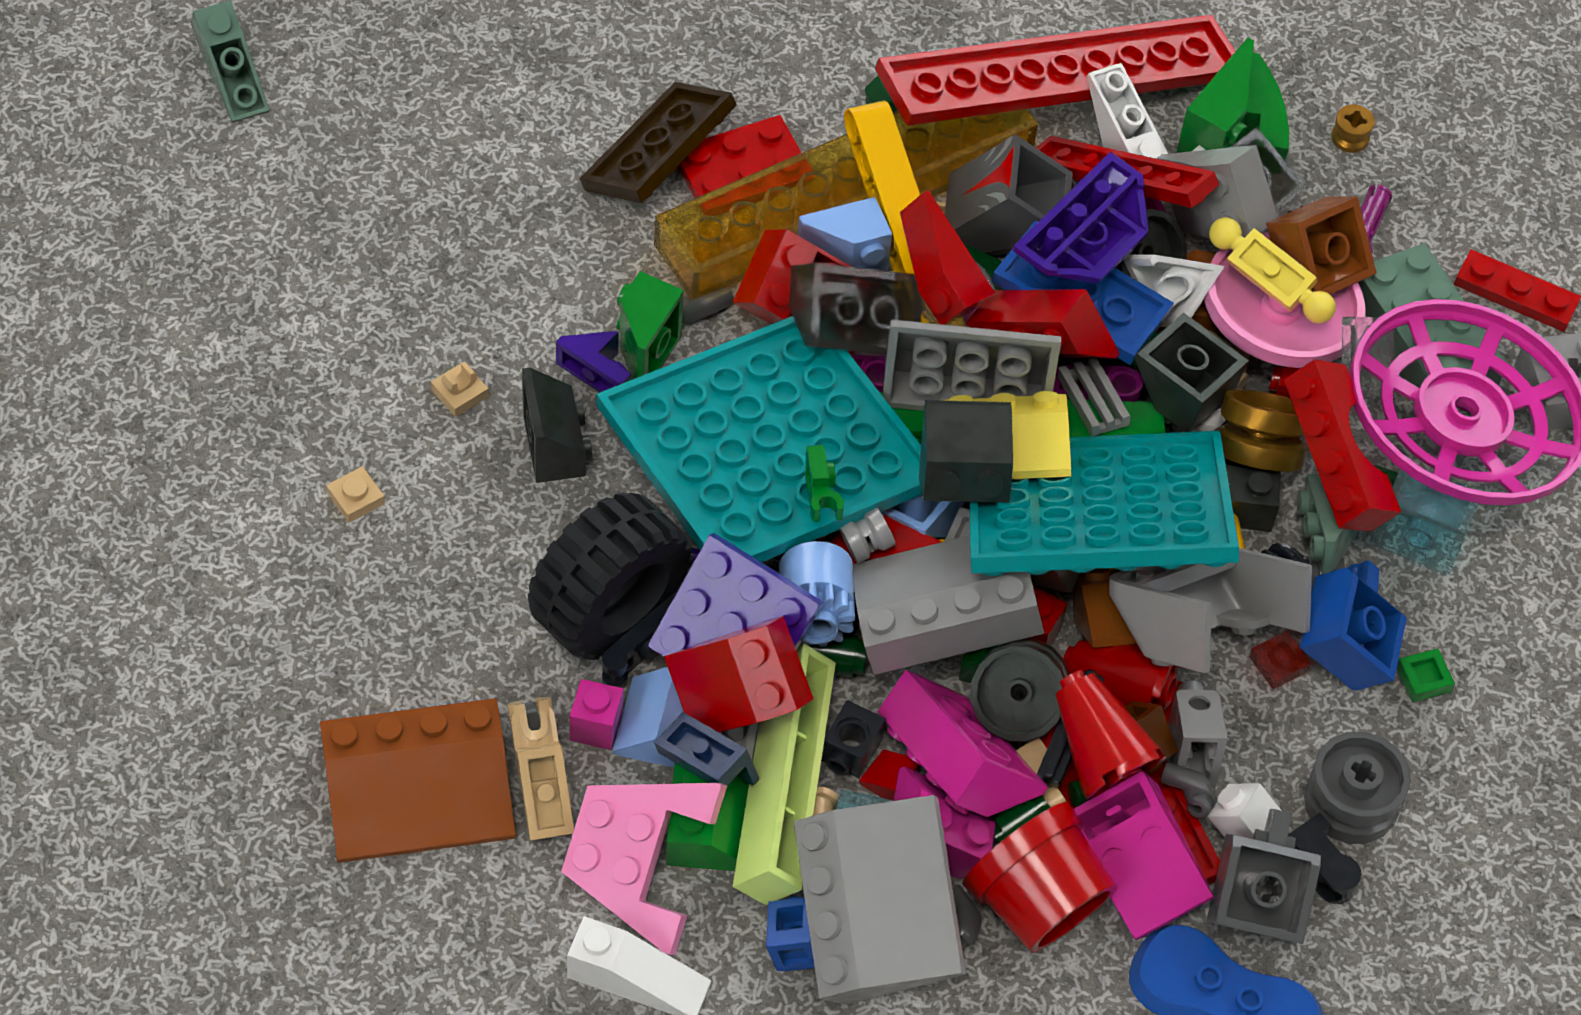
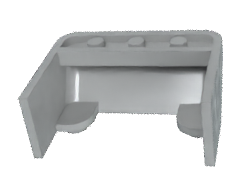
M1239 548V563H1227L1221 567L1192 564L1183 565L1176 569H1165L1160 566H1143L1130 571H1119L1110 575L1109 595L1143 655L1152 659L1153 664L1158 666L1176 665L1207 673L1210 671L1212 628L1220 625L1231 627V631L1239 635L1257 633V628L1269 624L1302 633L1310 631L1312 565Z

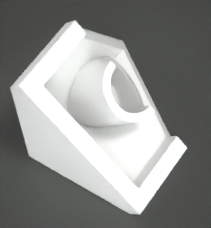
M1127 255L1123 259L1133 279L1174 302L1170 314L1160 327H1168L1183 313L1192 318L1225 267L1160 255Z

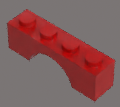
M1314 359L1284 379L1338 528L1371 532L1400 514L1401 509L1388 475L1370 463L1359 449L1352 435L1349 424V412L1356 403V398L1346 365Z

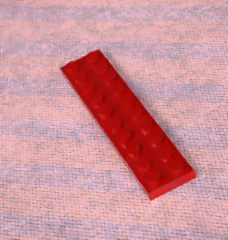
M1211 14L880 57L875 66V71L905 124L909 126L1092 100L1087 80L1088 73L1122 63L1137 94L1208 84L1235 53V49Z

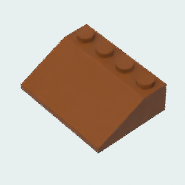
M497 698L320 721L337 863L516 839Z

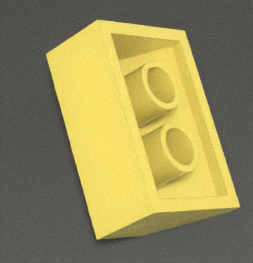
M1052 391L1037 392L1033 396H1015L1010 393H998L991 398H972L968 395H956L949 400H944L1011 402L1013 436L1012 479L1071 477L1066 394H1057Z

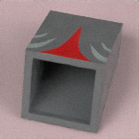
M1015 134L949 173L944 215L963 244L983 253L1010 249L1021 239L1035 220L1039 222L1071 191L1073 173Z

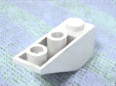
M1122 63L1088 73L1087 80L1103 147L1156 159L1161 154H1168Z

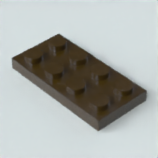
M674 82L579 178L584 190L643 203L737 106L731 92Z

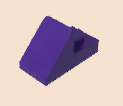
M617 331L561 336L556 341V364L599 393L631 380V373L628 372L626 367L619 361L613 360L619 351V333Z

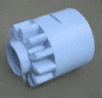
M821 541L806 542L789 549L780 560L779 574L824 602L802 640V644L804 643L808 646L810 644H819L821 647H826L827 643L832 640L842 642L843 632H853V621L855 620L853 562L850 555L843 548L835 544Z

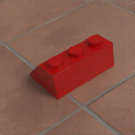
M1086 289L994 290L995 294L983 302L967 320L970 328L1061 336L1059 358L1116 359L1120 354Z

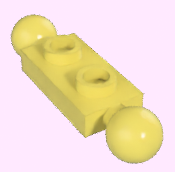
M1223 217L1213 222L1209 230L1212 244L1222 250H1234L1227 257L1228 264L1286 310L1291 312L1300 302L1303 305L1305 317L1316 324L1326 323L1334 316L1336 303L1333 297L1324 291H1311L1317 283V277L1255 228L1244 238L1241 227L1236 220Z

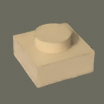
M363 466L326 485L327 494L348 523L385 504L383 493Z

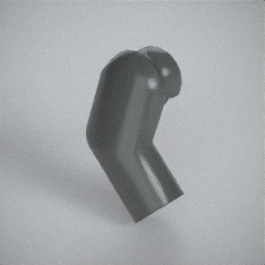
M957 885L952 889L963 950L967 944L973 945L978 939L982 918L962 886Z

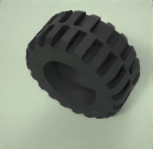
M619 493L615 494L613 498L606 497L598 501L597 506L594 508L588 507L580 513V517L574 523L570 522L562 530V535L556 541L553 540L546 549L547 554L543 559L539 560L535 568L536 575L531 578L529 583V609L534 619L573 656L588 660H599L600 657H603L606 650L680 588L688 574L687 569L692 565L693 552L690 539L677 524L644 495Z

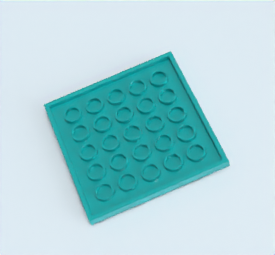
M814 308L596 394L597 408L700 550L708 536L715 533L762 563L787 552L796 545L811 542L835 532L851 521L858 522L864 518L867 512L876 507L882 512L922 494L918 478L921 444ZM824 445L827 462H834L836 486L830 489L840 494L844 500L842 520H836L835 512L831 508L820 509L819 522H814L810 516L811 507L804 476L807 446Z
M1220 431L1069 437L1071 477L1012 479L1009 503L970 502L971 574L982 573L986 576H999L1005 572L1026 571L1027 573L1038 575L1047 573L1050 570H1071L1085 573L1095 568H1116L1121 571H1130L1143 566H1160L1165 569H1176L1183 565L1192 564L1221 567L1227 563H1239V544Z

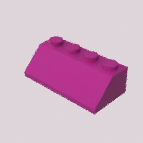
M905 670L877 711L880 716L886 718V723L889 725L887 732L907 746V756L927 770L925 777L932 784L944 790L947 794L945 801L963 814H967L971 810L989 817L1041 796L1048 788L1007 740L990 733L976 718L970 698L909 670Z

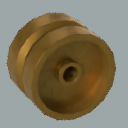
M1228 390L1224 395L1221 415L1229 424L1222 425L1217 429L1221 434L1224 458L1258 469L1283 472L1301 470L1307 446L1298 438L1304 436L1291 398L1255 390Z

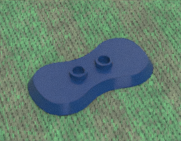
M1169 924L1153 931L1141 943L1131 962L1129 970L1131 990L1144 1007L1157 1015H1324L1319 1001L1302 984L1285 977L1255 972L1240 965L1228 956L1210 936L1191 926Z

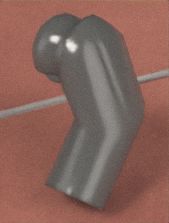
M722 287L692 301L689 297L683 296L682 323L692 324L731 306L734 299L731 290L727 287Z
M1170 762L1166 763L1161 783L1183 791L1188 804L1187 810L1191 816L1199 819L1207 817L1215 807L1216 799L1207 777L1203 773Z

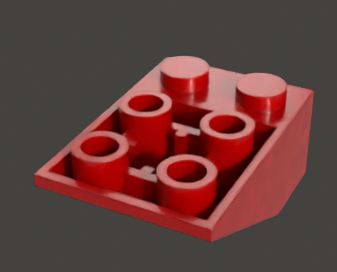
M788 229L765 230L732 303L771 324L814 308L848 353L853 354L883 288V284Z

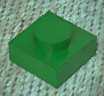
M1438 648L1402 657L1398 660L1397 671L1412 703L1452 692L1455 682Z

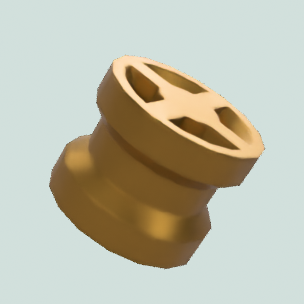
M1351 104L1342 107L1336 115L1335 125L1331 132V139L1334 145L1340 150L1350 153L1364 150L1370 141V134L1375 125V118L1372 112L1361 105Z

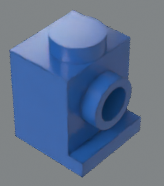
M789 897L785 900L768 902L766 948L777 971L815 968L805 897Z

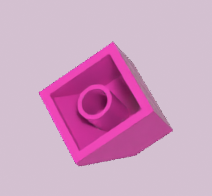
M903 766L899 769L894 801L931 795L938 796L950 875L959 879L964 878L992 850L995 821L991 816L985 817L971 810L967 814L957 811L945 801L947 794L944 790L932 784L925 775Z

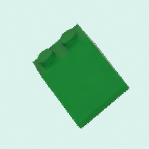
M1249 37L1246 38L1186 109L1176 153L1191 152L1199 145L1205 150L1237 147L1247 129L1243 122L1248 105L1254 40Z

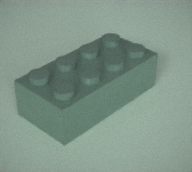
M1425 243L1374 261L1376 274L1358 282L1365 301L1364 322L1368 328L1380 316L1390 310L1414 301L1431 299L1464 301ZM1424 321L1431 342H1457L1479 348L1485 334L1484 329L1458 321ZM1408 324L1393 329L1378 340V343L1391 362L1404 351L1416 346ZM1496 349L1494 355L1505 361L1499 353V351ZM1438 356L1443 368L1458 367L1470 369L1473 363L1472 360L1456 356ZM1421 359L1408 365L1400 373L1403 379L1418 388L1421 387L1423 381L1429 376ZM1488 369L1486 377L1499 386L1502 376L1492 369Z

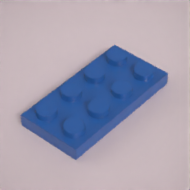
M1035 220V221L1033 222V224L1029 227V229L1025 232V234H1026L1028 231H1030V230L1038 223L1036 220ZM1012 250L994 271L991 279L992 283L1004 290L1086 289L1120 353L1117 358L1129 365L1133 363L1137 353L1145 347L1170 314L1174 302L1116 268L1099 284L1045 275Z

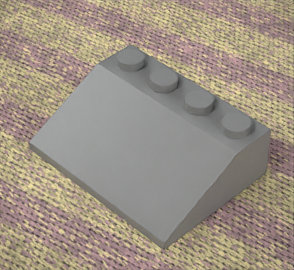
M891 320L882 396L891 408L924 411L925 400H949L956 395H968L972 398H991L998 393H1010L1015 396H1033L1041 391L1053 392L1061 336Z
M970 536L853 564L857 613L865 650L874 675L1044 634L1030 573L1026 571L1005 572L999 576H986L982 573L971 574Z
M931 795L837 809L794 821L819 999L846 1005L966 974L938 796Z

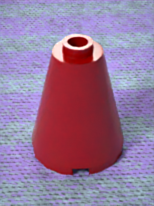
M1079 640L1074 647L1069 646L1063 657L1070 674L1079 670H1094L1104 678V685L1125 706L1131 701L1161 705L1166 720L1169 722L1174 694L1178 691V686L1183 683L1178 681V667L1185 670L1186 668L1176 665H1155L1152 663V659L1143 655L1138 644L1092 648L1087 640Z
M1079 670L1059 681L1062 689L1056 692L1055 696L1080 786L1086 799L1094 798L1142 771L1141 766L1147 772L1166 758L1156 742L1095 673L1085 676L1083 670Z

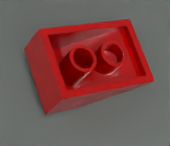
M784 616L664 656L684 713L718 733L759 723L796 711L814 699Z

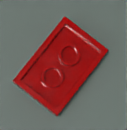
M781 115L705 138L699 147L693 150L677 166L703 215L812 180V170Z

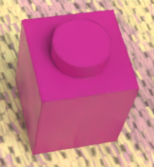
M581 679L570 713V741L612 750L623 714L624 688Z

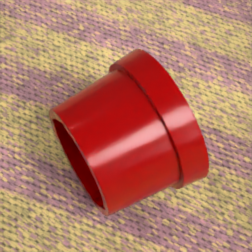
M1070 802L1057 804L1019 827L990 850L968 872L962 882V885L980 904L987 903L1031 953L1046 948L1073 930L1098 910L1117 889L1116 883L1081 832L1083 823Z

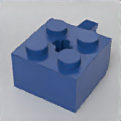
M1369 560L1363 561L1360 564L1355 563L1350 565L1349 568L1346 567L1315 576L1311 594L1310 631L1303 633L1300 649L1355 691L1394 681L1407 620L1396 607L1378 593L1379 568Z

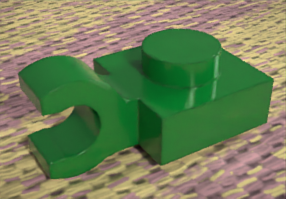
M824 445L807 446L804 476L811 507L810 516L814 522H819L820 509L831 508L835 512L836 520H842L844 500L840 494L830 489L836 486L834 462H827Z

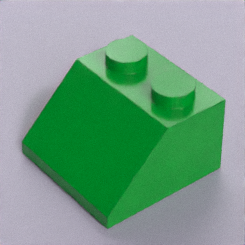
M639 271L631 284L626 283L622 287L617 298V306H620V316L616 325V329L620 331L619 347L627 369L631 373L632 380L662 368L682 337L684 290L642 271Z
M674 764L673 784L708 783L678 764ZM736 776L728 784L716 824H708L672 812L668 825L666 866L735 871L749 783Z

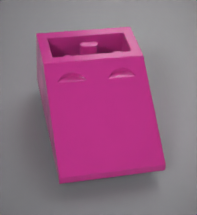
M1143 770L1074 808L1083 823L1081 832L1117 885V889L1111 896V899L1136 941L1215 898L1159 785Z

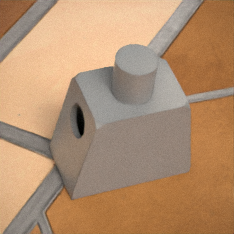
M1186 681L1178 686V691L1174 694L1168 722L1178 749L1175 754L1170 756V763L1203 773L1207 777L1211 788L1216 789L1228 739L1220 693L1215 690H1204L1203 685L1198 681ZM1191 742H1201V748L1197 752H1192Z

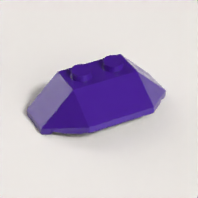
M1110 151L1014 245L1012 251L1045 275L1099 284L1148 234L1143 174Z

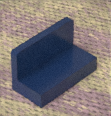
M684 712L654 742L659 754L708 783H722L728 786L736 776L751 785H754L759 780V776L746 748Z

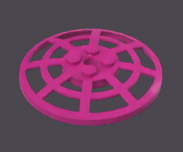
M1431 299L1414 301L1396 307L1380 316L1366 330L1355 349L1349 375L1356 399L1354 409L1363 428L1375 445L1397 467L1426 486L1464 501L1484 505H1514L1532 502L1550 495L1564 486L1580 467L1581 383L1563 356L1551 344L1528 326L1510 316L1482 305L1459 300ZM1452 320L1476 325L1487 330L1479 348L1457 342H1431L1424 321ZM1408 324L1416 346L1401 353L1390 364L1389 368H1386L1368 354L1371 347L1383 335L1397 327ZM1504 337L1529 353L1547 370L1553 379L1532 387L1515 368L1494 355L1501 338ZM1438 356H1456L1472 360L1473 363L1470 369L1458 367L1443 368ZM1421 359L1429 376L1423 381L1421 387L1418 388L1398 375L1408 365ZM1362 367L1382 382L1381 405L1386 420H1373L1364 401L1360 385ZM1488 369H1492L1505 378L1518 393L1507 396L1494 381L1486 377ZM1393 390L1414 402V418L1398 419L1393 404ZM1560 393L1563 394L1568 403L1573 421L1574 438L1572 445L1547 440L1548 420L1541 401ZM1456 407L1463 411L1470 412L1472 414V417L1461 414L1456 409ZM1528 407L1533 421L1534 436L1512 430L1515 420L1514 411ZM1425 433L1433 442L1441 447L1438 458L1432 457L1421 449L1408 434ZM1385 435H1395L1415 457L1434 468L1433 474L1402 454ZM1504 443L1529 450L1519 462L1508 468L1505 467L1494 453ZM1457 454L1479 457L1489 472L1469 471L1454 467ZM1541 454L1568 459L1564 468L1552 481L1535 489L1528 490L1515 478L1529 470L1539 460ZM1452 476L1472 482H1499L1509 493L1486 492L1466 488L1449 482V479Z

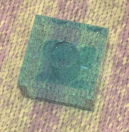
M1400 469L1392 488L1401 513L1376 528L1371 545L1449 576L1479 503L1460 500L1438 492L1415 480ZM1455 483V484H1458V485H1460V486L1469 488V487H1468L1467 485H1465V484Z

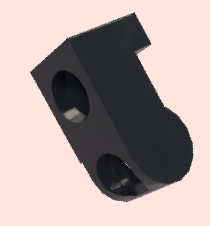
M1319 812L1289 833L1288 836L1296 838L1294 849L1321 855V866L1315 891L1329 903L1343 904L1353 897L1361 879V868L1352 857L1342 854L1329 840L1327 835L1332 825Z

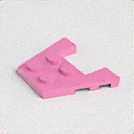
M722 783L587 786L561 872L659 950L669 955H675L688 915L646 901L672 812L708 824H716L727 785Z

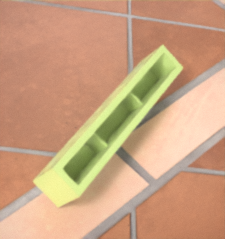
M804 643L798 647L797 654L814 699L796 711L759 722L753 757V765L759 780L754 785L749 784L734 874L733 888L764 905H768L769 901H778L799 892L803 886L794 821L813 816L836 665L834 661Z

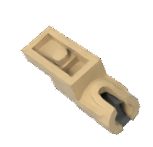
M551 697L535 698V702L521 703L520 700L507 704L529 839L537 840L573 834L574 825L562 745L558 739Z

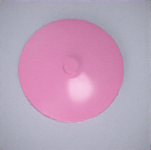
M1262 232V233H1261V234L1264 235L1267 239L1270 240V237H1269V233H1268V232ZM1220 249L1212 259L1211 264L1225 267L1204 298L1206 309L1220 332L1244 352L1275 365L1302 368L1314 359L1332 362L1340 358L1352 347L1357 339L1365 319V301L1358 282L1331 294L1336 303L1335 314L1328 322L1316 324L1305 317L1303 305L1300 302L1289 312L1229 265L1227 257L1234 250Z

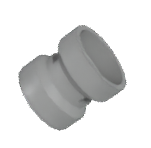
M877 507L867 512L864 518L858 522L851 521L839 529L851 556L857 564L869 559L870 554L878 549L885 551L896 545L889 526Z

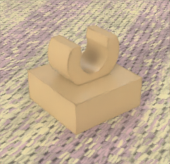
M462 362L431 381L432 392L455 417L489 397L488 387L466 362Z

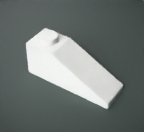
M585 916L567 954V978L672 1015H699L711 985V980L628 931Z

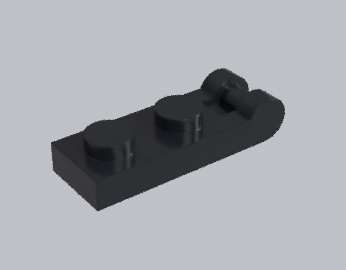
M678 590L605 651L602 657L603 684L624 688L628 682V673L642 661L649 662L659 654L647 645Z

